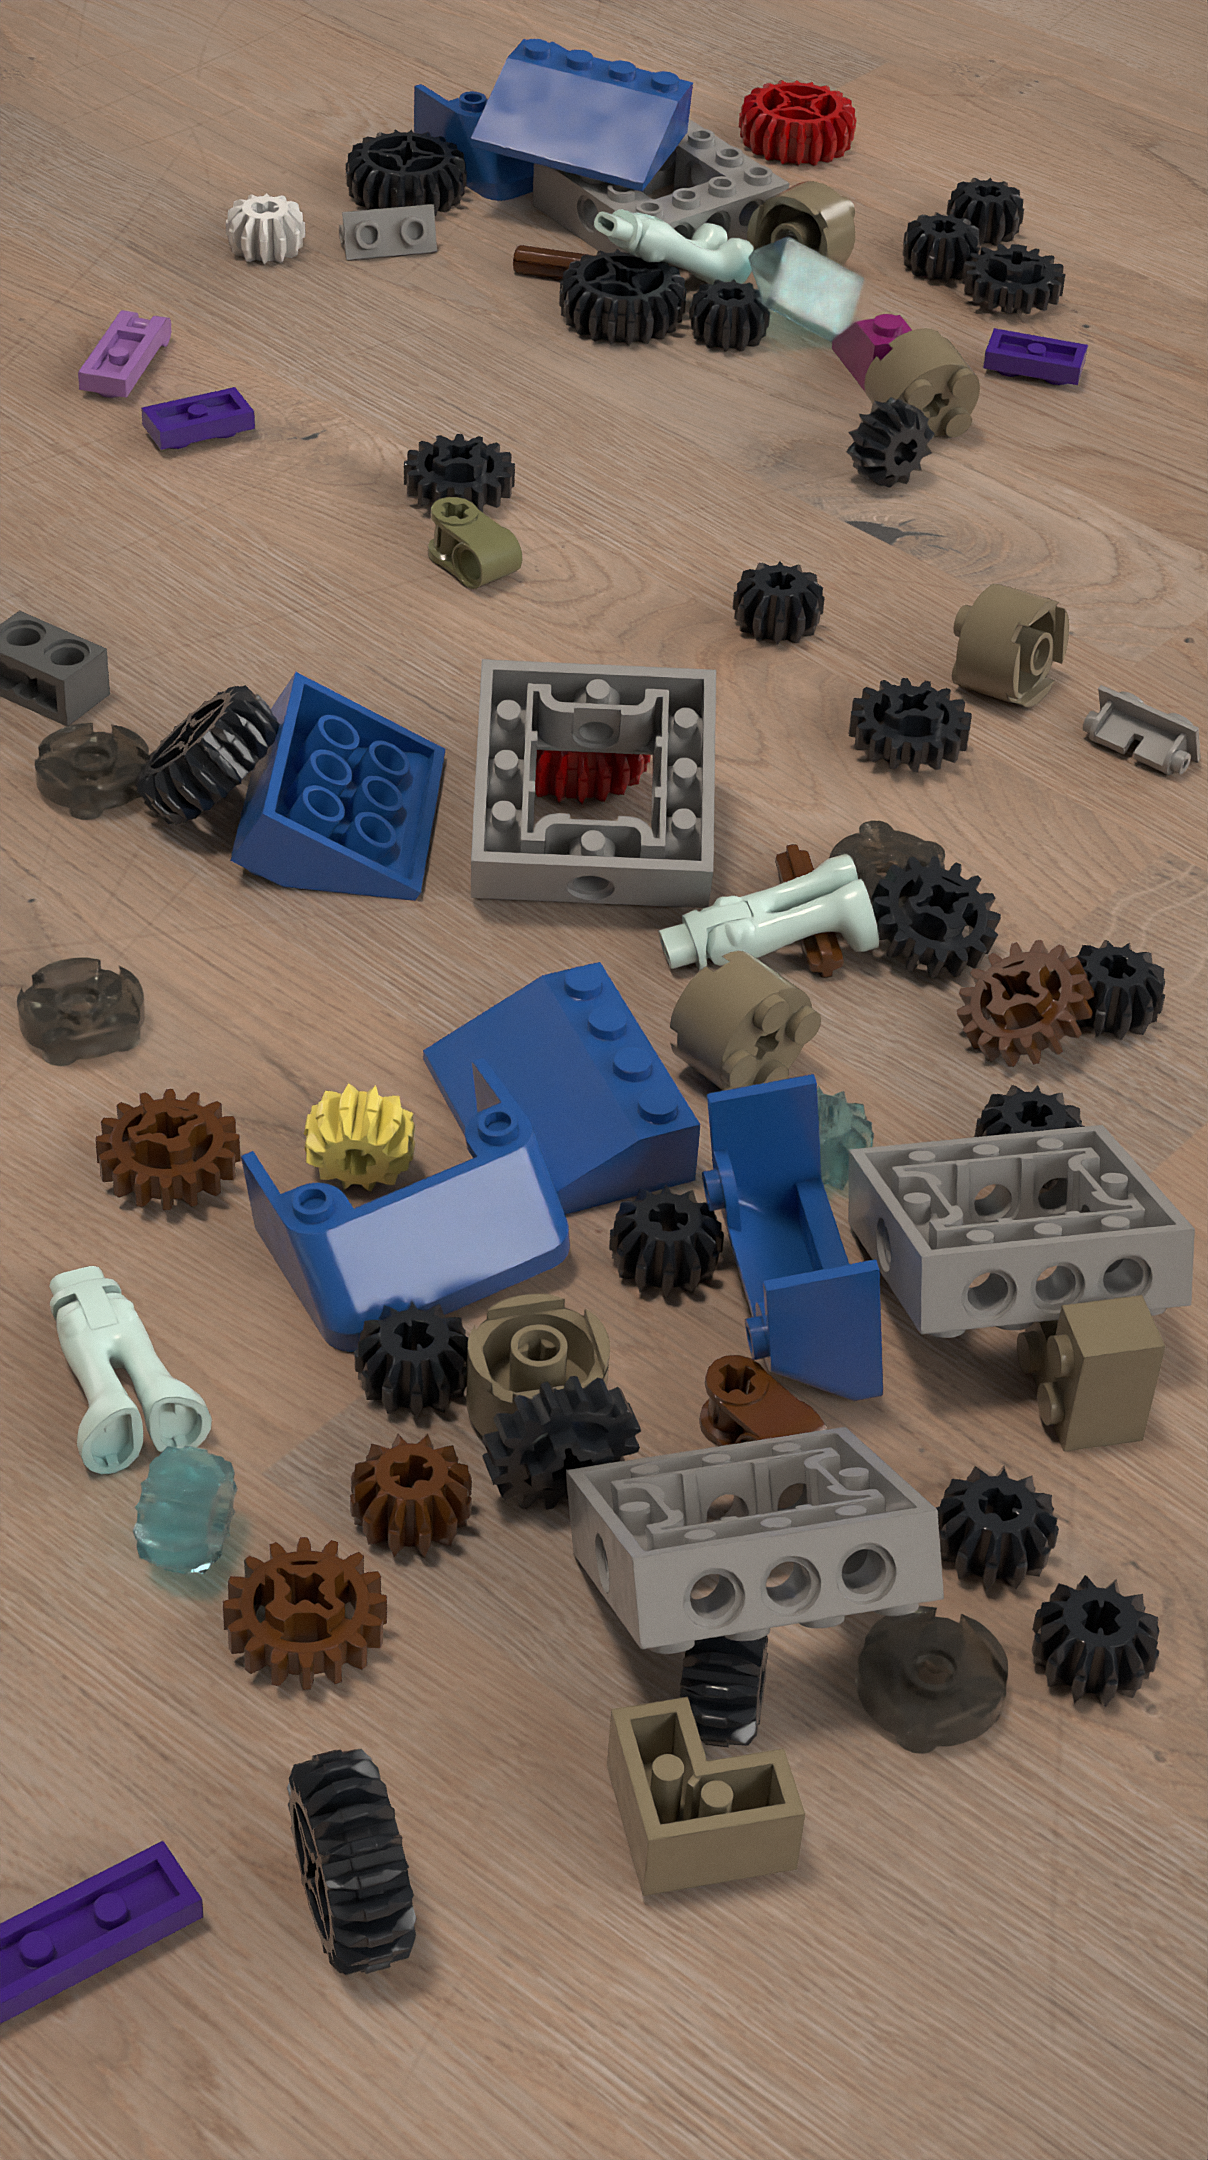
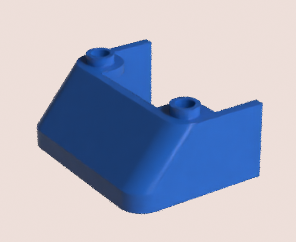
M550 42V45L553 47L565 49L555 42ZM422 84L414 86V133L423 134L429 132L431 137L442 136L446 139V142H452L457 145V149L464 153L468 188L486 199L495 201L511 200L533 192L534 163L470 146L472 134L488 101L484 94L470 91L462 93L459 98L448 101Z
M484 1056L472 1061L478 1113L466 1125L465 1140L467 1150L473 1159L366 1204L353 1208L340 1189L326 1183H309L280 1194L254 1151L241 1156L255 1229L320 1334L330 1346L347 1352H354L358 1349V1341H360V1333L363 1330L364 1321L379 1320L384 1305L400 1312L406 1310L412 1299L418 1310L427 1311L433 1306L440 1304L443 1314L446 1315L550 1270L562 1263L567 1257L570 1250L568 1221L531 1121Z
M814 1074L707 1094L713 1170L702 1172L703 1187L709 1211L721 1209L752 1317L745 1319V1329L752 1359L764 1358L768 1370L772 1373L852 1401L882 1396L880 1269L876 1259L849 1264L821 1179L817 1082Z

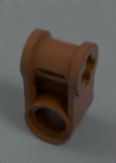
M728 1355L715 1360L708 1367L705 1377V1388L710 1398L702 1406L699 1424L705 1437L717 1446L827 1430L825 1423L811 1406L798 1400L755 1360L741 1355Z

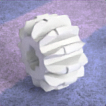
M267 193L259 197L251 194L248 195L247 200L239 199L234 201L233 208L228 210V219L226 220V235L228 236L233 254L244 256L245 261L248 262L259 260L264 264L267 261L281 263L284 257L292 258L297 256L298 249L303 247V238H305V222H303V213L299 210V204L287 201L285 196L270 197Z

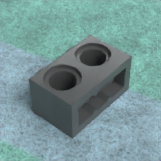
M20 610L0 624V697L68 727L110 695L107 648Z

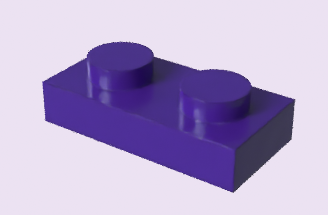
M994 328L985 351L983 368L995 370L999 374L1009 377L1023 375L1040 378L1053 385H1065L1067 383L1078 385L1086 361L1088 345Z
M235 387L141 407L142 425L161 450L168 448L181 449L190 443L212 438H229L236 433L255 429L254 410Z

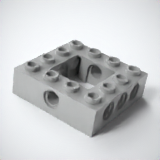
M689 119L687 134L643 192L534 163L533 206L597 251L613 253L618 249L620 252H626L612 243L605 234L595 229L594 221L599 212L613 214L615 211L623 209L633 213L639 212L655 216L668 223L680 235L689 240L692 239L695 231L704 223L723 227L727 232L728 240L730 238L747 240L748 224L753 212L769 198L788 189L789 183L774 174L770 168L760 165L743 154L740 149L732 147L715 136L712 131L704 129ZM674 184L673 194L654 200L647 196L652 194L654 190ZM669 263V266H674V267H676V268H678V269H681V268H679V267H677V266L672 265V264Z
M482 659L471 851V898L692 908L709 907L714 863L716 670ZM537 750L653 755L651 828L640 818L631 816H618V821L570 819V814L555 813L542 817L535 824L533 831Z
M1103 1125L849 1149L848 1222L872 1260H877L880 1272L920 1334L951 1338L962 1335L967 1329L996 1326L1004 1330H1023L1032 1326L1033 1322L1059 1320L1062 1305L1138 1295L1143 1296L1151 1316L1162 1314L1167 1308L1191 1305L1195 1228ZM1058 1178V1182L1052 1189L1039 1194L1040 1189L1045 1183L1051 1179ZM996 1184L991 1194L983 1199L975 1200L980 1190L986 1186ZM1057 1266L1049 1277L1037 1281L1042 1272L1050 1267ZM990 1273L985 1282L979 1286L969 1288L973 1280L978 1276Z
M846 1427L566 1470L573 1554L640 1649L648 1648L652 1652L661 1654L679 1653L692 1648L695 1645V1640L725 1636L727 1639L735 1641H751L767 1636L770 1633V1628L799 1623L807 1628H829L843 1623L846 1615L874 1611L884 1616H901L918 1610L919 1603L944 1599L937 1509ZM796 1483L803 1484V1492L795 1504L787 1508H777L778 1499L787 1487ZM726 1494L734 1495L733 1505L729 1512L715 1520L707 1519V1510L714 1500ZM784 1562H794L793 1571L784 1583L775 1587H766L767 1578L777 1565ZM709 1574H719V1581L713 1592L701 1599L692 1598L690 1595L691 1590L700 1578Z

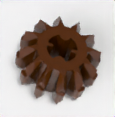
M397 1434L390 1449L371 1444L366 1461L355 1463V1470L351 1475L352 1494L350 1495L351 1516L354 1517L355 1525L363 1526V1533L366 1535L368 1545L388 1540V1546L394 1557L405 1546H415L424 1558L431 1547V1541L447 1546L452 1545L454 1536L457 1535V1528L467 1526V1519L471 1515L472 1498L470 1497L472 1494V1477L468 1471V1465L458 1463L459 1458L456 1456L454 1445L434 1449L428 1434L417 1444L407 1443Z

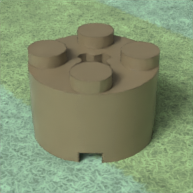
M814 181L798 183L769 198L753 212L747 230V241L753 245L754 253L763 266L760 271L768 280L780 287L797 289L811 284L840 268L847 262L854 248L855 208L847 197L840 196L831 187Z
M928 328L916 329L895 338L889 343L893 350L882 361L876 356L866 373L865 393L873 404L874 401L883 403L890 397L915 406L924 413V416L929 418V428L935 433L933 437L943 435L958 437L965 433L971 426L972 417L970 415L977 404L980 394V383L975 372L955 346L936 330Z
M991 584L978 596L972 606L963 605L956 615L953 631L955 636L959 637L956 662L952 670L953 683L968 690L1025 707H1032L1038 704L1050 691L1055 681L1046 678L1053 661L1062 664L1066 654L1069 639V617L1066 609L1057 607L1056 605L1060 602L1003 584Z
M733 951L723 955L722 957L728 960V963L715 972L707 966L694 976L679 997L670 1022V1028L678 1033L677 1045L670 1043L673 1053L723 1091L788 1079L789 1068L798 1057L804 1044L808 1043L817 1034L821 1025V1015L812 1009L810 998L804 991L751 954L744 951Z
M550 1294L518 1295L504 1299L488 1309L487 1319L477 1329L474 1325L468 1338L466 1406L470 1420L482 1436L498 1431L493 1419L497 1413L513 1414L518 1409L514 1398L518 1395H523L532 1400V1396L539 1393L541 1383L548 1381L553 1388L559 1390L564 1388L570 1376H577L582 1388H586L589 1383L598 1377L602 1378L606 1387H608L610 1340L604 1325L597 1316L587 1309L584 1310L583 1316L565 1308L564 1298Z

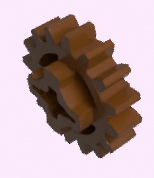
M1036 940L1029 952H1023L1017 942L1013 943L1010 947V956L1004 959L992 952L988 955L991 967L987 971L973 968L970 972L976 984L975 987H965L959 991L965 1006L957 1009V1016L964 1026L963 1031L974 1050L980 1048L986 1060L990 1062L1001 1054L1008 1067H1014L1019 1061L1020 1056L1026 1054L1033 1065L1039 1064L1041 1051L1046 1048L1059 1055L1063 1052L1059 1040L1065 1035L1070 1038H1079L1082 1033L1076 1023V1019L1091 1018L1093 1013L1087 1000L1094 997V991L1077 957L1069 958L1064 946L1060 944L1048 953L1042 940Z
M166 1089L163 1099L153 1100L146 1092L140 1093L139 1106L134 1108L129 1104L120 1102L116 1105L117 1119L105 1117L102 1119V1135L96 1136L95 1140L102 1182L113 1181L114 1195L118 1198L128 1195L132 1191L135 1192L136 1206L143 1208L152 1198L161 1199L163 1210H171L174 1199L183 1198L191 1207L197 1206V1193L205 1191L210 1195L218 1196L221 1193L220 1179L234 1180L236 1177L235 1163L240 1162V1134H236V1120L234 1116L222 1117V1104L218 1101L209 1103L204 1107L201 1106L200 1093L192 1092L185 1100L176 1099L173 1089Z
M300 1537L297 1551L286 1553L284 1548L275 1542L269 1544V1561L264 1563L258 1558L248 1556L244 1560L245 1577L230 1576L228 1580V1600L223 1601L224 1630H228L229 1650L231 1654L245 1652V1670L250 1674L261 1670L265 1666L270 1667L271 1685L279 1687L286 1680L287 1676L292 1674L299 1675V1681L303 1690H310L314 1682V1675L325 1673L327 1678L334 1684L341 1683L343 1664L348 1663L352 1667L363 1670L367 1666V1648H381L383 1644V1625L387 1624V1595L381 1594V1575L378 1571L364 1573V1555L360 1552L352 1554L344 1560L339 1558L337 1541L331 1540L325 1545L322 1552L311 1551L308 1537ZM348 1602L351 1603L355 1611L351 1620L345 1617V1605ZM260 1605L265 1607V1620L261 1623L256 1617Z

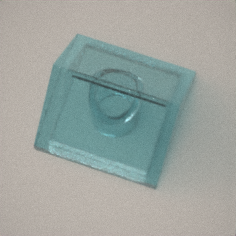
M789 236L753 250L748 259L765 307L830 342L850 326L864 282L863 277Z

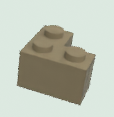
M1142 1295L1062 1305L1059 1320L1033 1322L1032 1326L1026 1328L1025 1332L1018 1334L1017 1355L1019 1364L1024 1373H1032L1038 1388L1037 1399L1041 1418L1046 1425L1053 1424L1063 1451L1143 1441L1165 1344Z
M688 1697L611 1709L607 1768L643 1896L797 1870L805 1811L784 1748L707 1761Z

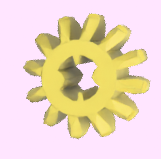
M349 1083L342 1094L334 1091H325L321 1101L317 1105L312 1106L311 1112L306 1118L304 1135L306 1136L304 1147L306 1163L319 1168L321 1180L335 1178L341 1180L344 1190L351 1184H361L371 1192L377 1181L386 1185H395L398 1174L408 1170L409 1162L412 1161L414 1156L415 1124L413 1122V1113L401 1108L400 1096H379L376 1085L368 1092L358 1091Z

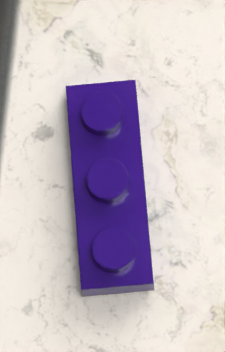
M164 1841L0 1923V2024L203 1918L201 1896Z

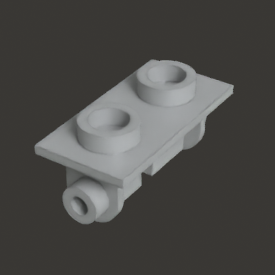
M434 204L342 212L343 225H339V239L341 244H345L346 260L437 252Z
M1100 685L1098 688L1100 712L1090 711L1083 723V731L1089 733L1091 741L1125 754L1136 739L1140 741V744L1133 752L1134 759L1167 775H1171L1173 772L1183 774L1190 760L1199 762L1201 759L1199 728L1194 726L1187 718L1177 713L1167 714L1148 706L1132 693L1125 691L1116 692Z

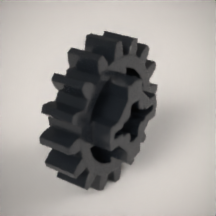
M998 244L995 251L982 247L980 254L971 253L969 255V261H965L962 284H965L964 292L966 294H973V301L975 303L987 301L988 309L993 310L1000 306L1001 312L1011 314L1017 313V310L1021 309L1025 314H1030L1032 307L1046 311L1048 303L1058 304L1059 296L1063 295L1066 274L1063 273L1064 266L1062 264H1054V256H1039L1040 249L1035 248L1027 251V246L1011 244L1010 248L1007 249L1003 244Z
M456 434L454 440L438 435L436 436V442L433 444L421 441L419 442V451L409 450L407 452V461H404V485H407L408 496H418V505L420 506L434 503L446 497H458L472 502L478 510L483 512L485 504L498 508L501 498L510 499L512 487H515V463H511L512 454L510 452H500L499 443L486 445L481 436L466 441L463 434Z
M902 678L900 686L892 685L888 681L882 680L880 681L879 691L865 687L862 691V698L853 699L848 734L850 737H855L854 748L856 750L870 749L868 760L875 762L883 758L889 762V769L895 770L899 767L900 763L909 765L912 772H918L920 764H928L934 770L941 769L942 759L955 763L958 761L959 751L967 750L972 714L964 712L965 701L963 699L950 700V689L944 688L937 691L931 687L930 681L925 680L917 687L912 686L908 678Z
M914 856L909 857L903 869L895 864L889 867L885 878L879 880L870 900L873 901L872 908L875 920L878 923L879 940H889L891 943L886 955L889 958L897 957L900 954L908 958L906 970L912 972L920 963L927 965L930 978H937L942 967H946L954 978L959 977L965 965L976 969L984 955H988L997 939L998 933L995 932V929L1001 920V914L990 911L996 899L994 894H980L977 888L982 879L978 875L967 880L961 877L962 865L957 862L951 866L950 870L941 868L938 856H932L927 867H922ZM905 896L907 901L904 907H899V899ZM965 926H969V935L964 938L962 932Z
M570 1376L563 1389L557 1390L547 1381L541 1383L539 1393L532 1396V1400L523 1395L515 1397L514 1401L518 1410L513 1414L497 1413L493 1419L498 1431L485 1434L482 1439L487 1453L482 1455L491 1481L493 1485H497L501 1497L507 1500L516 1496L520 1507L525 1509L531 1506L538 1498H542L546 1510H549L557 1505L560 1497L566 1496L568 1499L566 1470L625 1461L624 1456L639 1452L640 1446L635 1435L640 1433L641 1429L630 1403H627L619 1387L608 1391L604 1380L597 1377L586 1388H582L578 1377Z

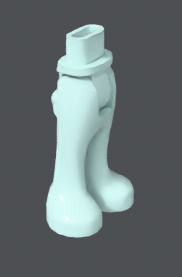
M619 209L613 214L601 211L597 214L594 221L596 230L605 234L612 243L626 252L640 257L647 262L662 261L686 269L696 278L711 285L717 279L723 282H731L735 279L736 283L742 284L749 277L754 265L755 253L753 245L749 241L740 238H730L728 240L727 232L723 227L715 224L704 223L695 231L692 239L689 240L680 235L668 223L644 213H633L623 209Z
M848 854L829 858L812 872L766 890L742 897H719L710 907L703 908L701 911L693 910L682 915L683 924L658 930L660 943L671 969L695 963L697 968L702 970L707 966L706 959L708 958L714 964L723 966L729 961L722 956L733 951H744L755 958H759L808 936L832 931L840 932L855 952H864L879 946L877 924L868 892L862 879H858L856 867Z
M88 1266L56 1275L51 1280L49 1286L53 1294L50 1301L51 1313L56 1321L57 1333L63 1354L81 1383L89 1404V1409L80 1423L77 1435V1447L84 1465L93 1472L111 1474L127 1468L139 1456L143 1444V1423L137 1406L128 1396L114 1372V1369L118 1368L125 1369L133 1382L138 1401L142 1405L147 1431L157 1450L167 1455H179L196 1449L206 1439L211 1430L212 1418L209 1410L197 1392L183 1382L173 1378L155 1353L148 1333L135 1311L133 1303L121 1294L119 1284L113 1279L105 1278L102 1270L96 1266Z

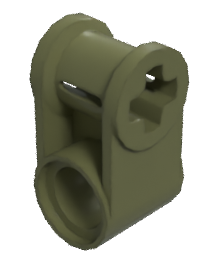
M446 497L433 503L431 519L435 523L434 538L428 544V556L434 563L444 567L456 576L466 587L477 589L512 574L521 568L523 561L522 550L517 538L509 529L500 526L466 499Z

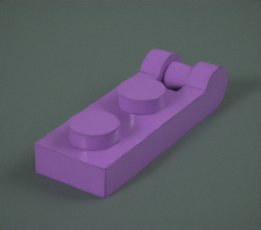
M121 310L79 370V390L96 392L108 398L119 396L127 398L160 346L166 347L171 337L170 318L153 316L149 320L139 318L136 312Z

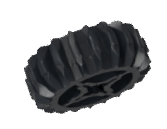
M395 129L390 134L379 132L375 138L367 136L363 138L362 143L353 145L352 152L348 153V162L345 164L346 185L349 190V196L355 199L356 205L366 207V210L434 204V216H436L437 211L448 212L451 206L460 204L461 197L465 193V186H467L464 153L457 149L456 144L446 142V139L442 136L431 137L429 132L419 134L414 133L412 129L409 132H399Z
M618 249L613 253H605L600 250L596 256L586 254L581 257L580 261L571 262L569 269L563 272V279L560 282L559 306L561 307V316L566 318V325L576 328L579 335L590 334L593 341L603 339L609 341L610 345L615 342H625L628 346H630L631 342L638 341L648 344L650 338L664 339L666 333L675 332L677 324L682 323L683 314L686 311L687 289L685 288V279L680 276L679 269L669 266L667 262H647L630 253L620 252Z
M246 685L229 687L225 691L218 692L211 700L204 701L197 710L189 713L185 720L179 725L174 726L173 731L160 741L157 749L148 755V761L141 766L135 786L137 792L144 799V804L156 816L160 815L168 824L174 823L178 825L186 823L188 820L196 819L203 811L210 810L221 798H226L227 794L235 786L241 784L249 772L255 770V765L267 755L268 748L275 742L280 724L272 714L270 706L258 694L255 695Z
M341 1749L313 1755L312 1760L293 1765L287 1786L290 1799L288 1809L292 1823L290 1829L294 1838L295 1856L300 1868L301 1884L304 1886L315 1928L321 1939L323 1953L328 1955L330 1964L339 1973L345 1975L356 1972H365V1974L390 1968V1963L409 1958L416 1938L414 1924L417 1918L412 1903L414 1893L410 1885L409 1865L405 1859L402 1836L399 1833L395 1819V1808L391 1807L387 1787L381 1781L379 1768L362 1749L344 1752Z

